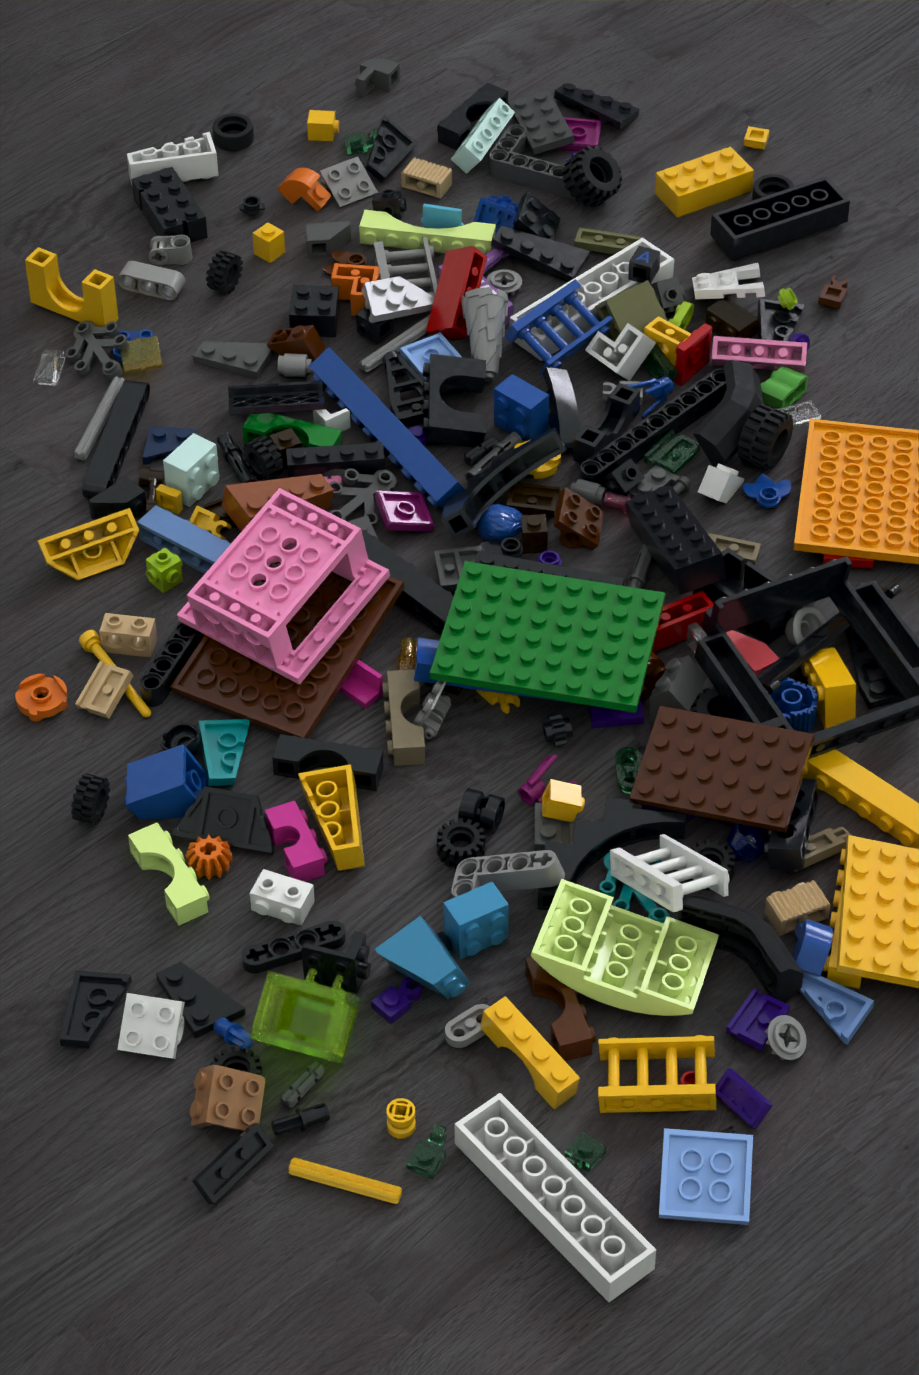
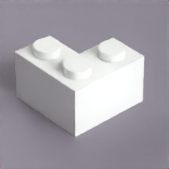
M627 323L615 342L598 331L585 351L630 381L656 342Z

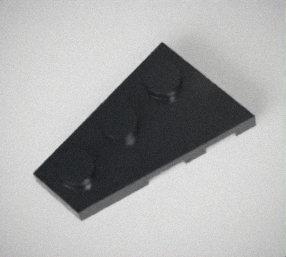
M384 115L365 169L382 183L414 149L418 142L388 116Z

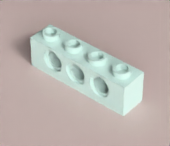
M498 98L483 113L451 160L467 174L482 160L515 112L503 100Z

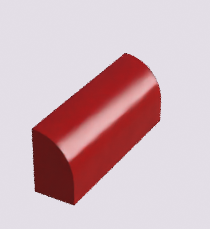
M474 246L446 251L426 328L427 334L433 336L441 333L447 340H458L468 337L466 319L463 318L462 295L465 297V292L480 288L488 257Z

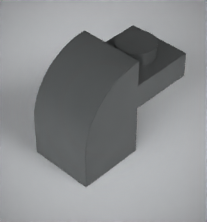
M382 58L369 59L361 63L360 74L355 80L357 96L365 98L374 87L390 92L400 81V64Z

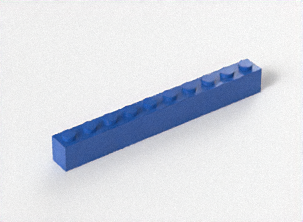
M330 347L309 365L315 372L312 377L316 381H322L323 385H327L324 390L333 399L336 397L340 399L337 404L342 409L347 408L352 412L350 417L358 426L362 423L365 425L362 430L371 440L376 437L378 440L375 443H383L384 453L387 450L390 452L387 457L397 467L400 464L403 466L400 471L409 480L416 479L415 487L423 495L426 492L430 494L427 499L436 509L439 506L444 509L446 499L465 490Z

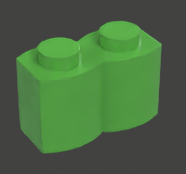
M786 366L774 370L770 378L761 383L763 403L786 412L794 401L800 399L807 390L808 376Z

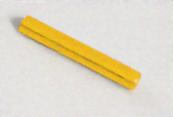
M292 1158L289 1164L290 1175L393 1204H398L402 1196V1188L399 1186L299 1158Z

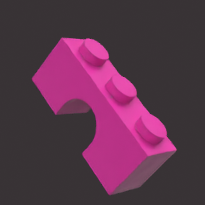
M295 801L266 809L265 819L274 845L295 844L284 848L285 867L290 877L306 882L324 876V864L328 862L325 850L317 845L318 840L314 829H309L305 811L303 809L299 810Z

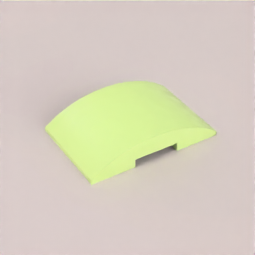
M561 879L531 952V957L550 975L563 984L601 1003L649 1015L679 1016L693 1014L719 935L666 916L663 924L613 906L614 897Z

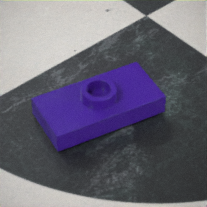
M639 700L636 713L589 705L592 728L644 723L641 700Z
M727 1069L715 1086L716 1096L752 1128H758L773 1106L771 1102L733 1069Z

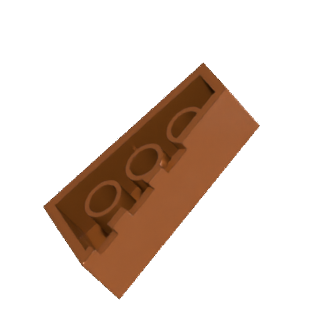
M322 474L225 485L222 507L242 532L279 488L325 511L330 510L334 490Z

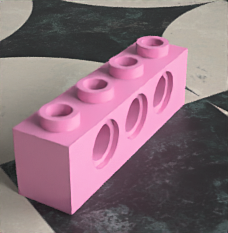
M714 336L712 366H724V363L736 360L751 364L754 369L778 370L780 367L786 366L797 372H805L807 343Z

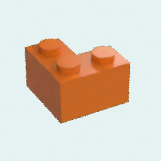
M334 263L331 286H339V300H351L352 316H356L361 309L366 307V299L362 293L363 285L366 282L380 280V267Z

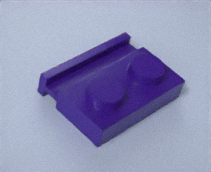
M754 988L727 1025L726 1034H733L737 1036L738 1040L763 1051L768 1040V1035L765 1033L769 1027L768 1022L777 1016L788 1015L790 1005L766 993L762 995Z

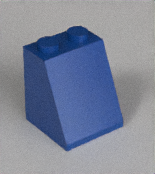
M184 744L127 764V776H125L127 792L124 801L127 809L132 811L139 820L183 818L185 812L190 805L194 804L204 786L209 787L206 771Z

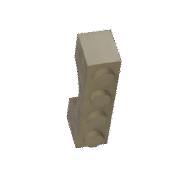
M414 669L387 671V682L382 683L383 697H388L389 700L384 701L385 716H390V720H385L386 736L392 737V740H387L388 756L393 755L394 766L425 764L423 727L414 725L404 718V715L409 710L420 706V686L418 681H414Z

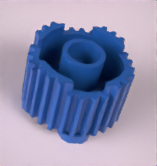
M789 677L781 680V688L770 695V697L793 730L806 733L811 732L816 720L817 691L814 690V686L807 685L806 687L804 683L800 684L799 681L795 683L794 679Z

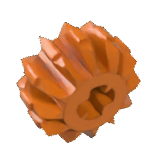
M208 834L206 839L197 837L196 842L189 844L186 862H188V867L193 868L198 879L206 876L210 881L212 876L221 878L222 872H229L232 852L228 842L222 841L220 836L212 839Z

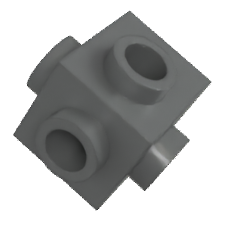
M678 277L650 284L655 290L657 300L665 313L676 311L677 306L684 302L685 292L679 284Z

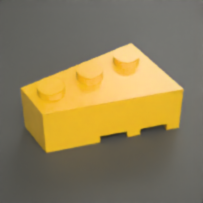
M835 647L820 649L801 664V670L808 684L814 686V690L817 691V711L823 728L827 729L856 718V683Z

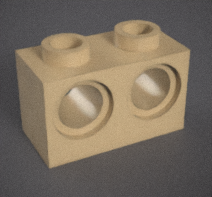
M105 613L99 632L101 647L106 653L152 658L157 642L155 618Z

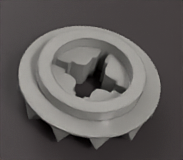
M507 269L496 270L490 273L486 279L493 287L510 295L520 291L522 285L521 276L515 271Z
M788 1015L777 1016L768 1022L769 1027L765 1031L768 1035L766 1044H769L773 1049L771 1054H777L780 1060L792 1061L799 1058L804 1053L807 1044L806 1034L801 1024ZM785 1033V1038L790 1042L784 1044V1039L780 1038L779 1035Z

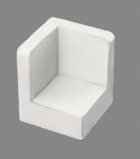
M347 408L332 414L326 409L313 410L314 424L342 431L350 428V411Z

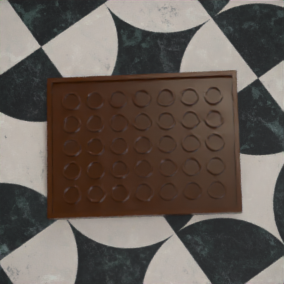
M281 562L271 563L269 567L276 568ZM331 571L286 625L293 650L297 649L352 581ZM389 577L300 685L205 635L171 685V690L175 694L237 718L247 719L250 723L276 733L309 739L405 588L404 583L401 580ZM265 580L256 581V582H254L253 585H254V586H261V585H263L266 581H265Z

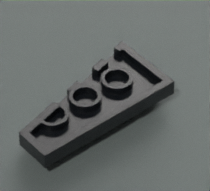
M570 83L563 84L554 93L555 99L573 108L582 107L583 113L587 115L596 114L600 116V121L604 123L610 121L614 123V128L621 130L639 115V108L633 107L630 103H621L613 100L610 96H600L592 90H582Z

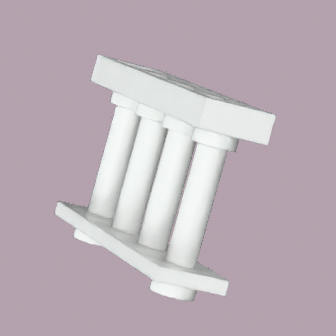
M665 834L660 835V849L638 856H633L621 848L610 850L611 875L673 913L683 910V896L692 892L710 888L723 897L728 896L730 879L727 869ZM659 860L663 861L657 864L649 865V863L656 862ZM675 869L678 870V871L673 872V873H670V874H664L665 872H668V871H672V870H675ZM691 878L694 879L693 881H690V882H687V883H683V884L679 883V882H682V881H685V880H688V879H691Z

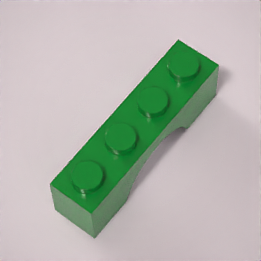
M273 413L250 414L242 427L244 445L262 435L267 436L269 440V435L290 428L295 432L304 448L343 445L342 430Z

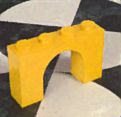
M38 247L25 259L31 303L79 322L90 321L94 323L95 327L105 326L107 323L116 322L119 319L113 276L94 269L81 282L83 298L72 293L63 283L59 273L57 254Z

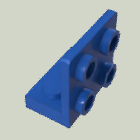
M490 195L489 198H480L473 222L496 224V233L501 226L517 230L513 222L520 202L516 204L512 202L511 197L506 195H500L499 197Z

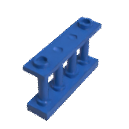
M576 279L511 324L505 336L510 343H513L518 338L520 340L523 339L544 360L545 364L540 372L542 376L546 366L560 368L563 364L562 362L590 343L598 331L606 335L610 330L608 326L613 319L610 315L600 322L578 299L577 293L581 284ZM565 304L572 305L593 328L584 333L562 310ZM550 315L552 317L556 316L577 339L568 345L546 322L547 317ZM533 327L540 328L561 351L552 356L530 333Z

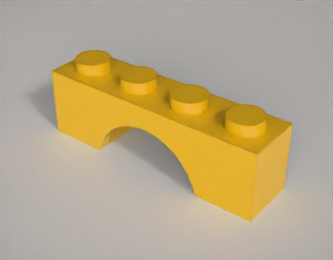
M506 996L483 1011L480 1026L482 1031L498 1048H509L523 1061L533 1078L535 1089L553 1109H556L576 1095L580 1077Z

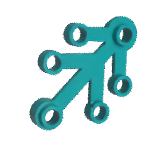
M609 852L604 857V867L608 873L606 879L599 885V892L614 897L617 878L611 875ZM660 861L649 863V865L660 863ZM625 883L619 899L613 903V906L625 908L624 910L629 911V903L632 894H634L649 914V919L664 924L666 916L670 917L669 913L663 908H658L652 899Z

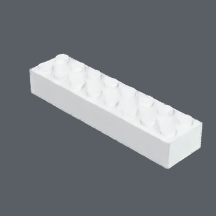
M641 238L574 278L581 284L577 293L578 299L601 322L602 320L595 308L596 305L641 284L628 280L629 261L638 246L660 251V269L651 284L673 278L674 258L644 238ZM573 280L511 316L510 326ZM565 304L562 310L584 333L593 328L572 305ZM550 315L547 317L546 322L567 344L577 339L556 316L552 317ZM533 327L530 333L551 355L560 350L540 328ZM518 338L514 341L540 361L543 360L523 339L520 340Z
M501 1093L455 1123V1144L608 1302H611L655 1269L656 1249Z

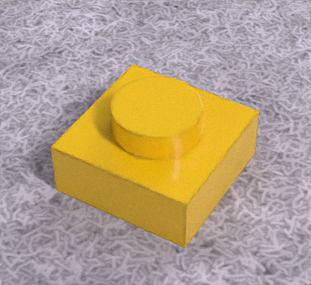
M748 126L743 146L765 150L770 130Z
M163 484L156 488L157 506L179 515L183 510L182 491Z

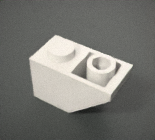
M719 463L717 468L709 465L698 493L727 503L743 484L744 478L737 476L739 471Z

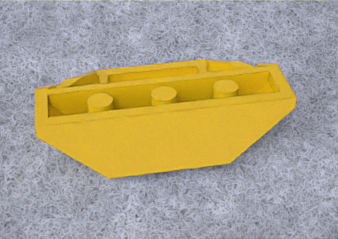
M128 508L40 539L37 542L47 565L80 581L124 565L137 537L139 528L131 509Z

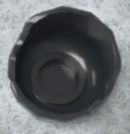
M180 723L172 726L167 733H163V743L160 744L164 751L184 744L194 756L201 745V734L192 724Z

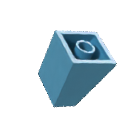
M421 916L375 948L377 954L393 969L446 999L459 996L465 991L466 986L470 984V981L439 936Z

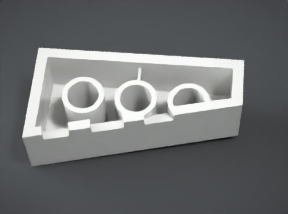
M210 132L203 133V138L195 140L193 136L184 138L185 142L180 144H174L173 142L165 143L158 150L151 147L128 153L127 161L131 185L133 178L170 167L174 168L182 182L199 178L210 179L214 176H219L217 153Z

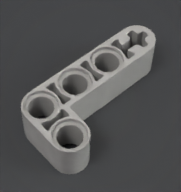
M551 850L471 857L464 859L458 864L451 893L455 898L489 882H493L500 892L553 887L560 884L561 879L565 878V872L556 854Z

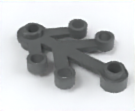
M85 321L79 323L74 329L75 344L66 351L65 355L69 362L75 363L74 368L77 373L83 376L90 371L91 361L94 354H96L103 364L102 371L107 380L112 381L116 376L121 378L123 369L119 362L109 358L103 348L124 350L129 346V341L124 334L118 335L120 328L116 322H109L105 326L95 327L94 323ZM100 335H108V337H111V338L115 337V338H114V339H96L95 337H96V336H100ZM85 343H88V346H87V349H86V351H85V354H84L82 360H80V358H81V353H80V352H81V350H82L84 344H85Z
M347 469L343 476V481L347 485L361 483L370 484V486L367 488L342 487L339 482H330V486L338 490L333 491L332 498L354 497V499L340 510H332L329 513L346 521L345 518L364 504V516H368L369 519L374 521L371 524L375 528L378 516L374 513L373 496L377 491H391L396 485V477L388 470H378L374 475L359 474L355 469Z

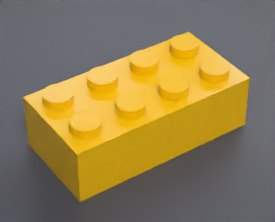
M730 146L656 172L655 194L678 218L751 192L754 170Z

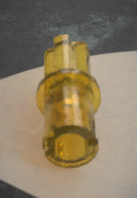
M404 638L401 641L400 655L397 657L399 670H413L415 667L417 642L412 638Z

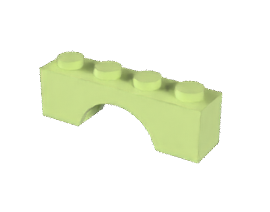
M154 823L128 835L130 852L142 870H160L173 878L171 884L164 891L166 907L178 925L208 913L207 901L210 900L209 893L204 885L200 886L198 884L195 871L192 867L186 866L181 850L174 848L172 838L167 830L163 831L158 823Z

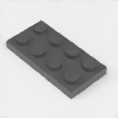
M548 90L508 102L509 107L515 112L513 117L516 123L526 128V141L534 155L575 142L572 131Z

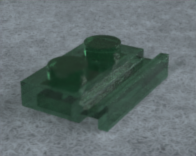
M671 430L644 455V463L650 462L653 464V467L657 465L676 474L700 451V444L682 434L677 435L674 430Z

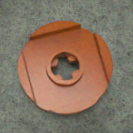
M45 674L29 676L21 681L19 690L15 693L18 709L24 715L29 716V719L34 722L52 717L66 710L68 705L67 687L62 679L54 675L53 678L45 677ZM42 694L46 697L38 698L37 695Z

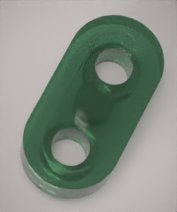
M621 748L615 756L617 787L620 791L631 794L642 761V755L636 748Z

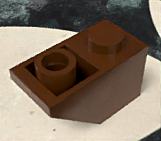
M299 325L289 329L280 328L272 334L271 339L267 343L269 349L282 356L285 353L307 354L308 359H312V362L320 356L325 348L313 325Z

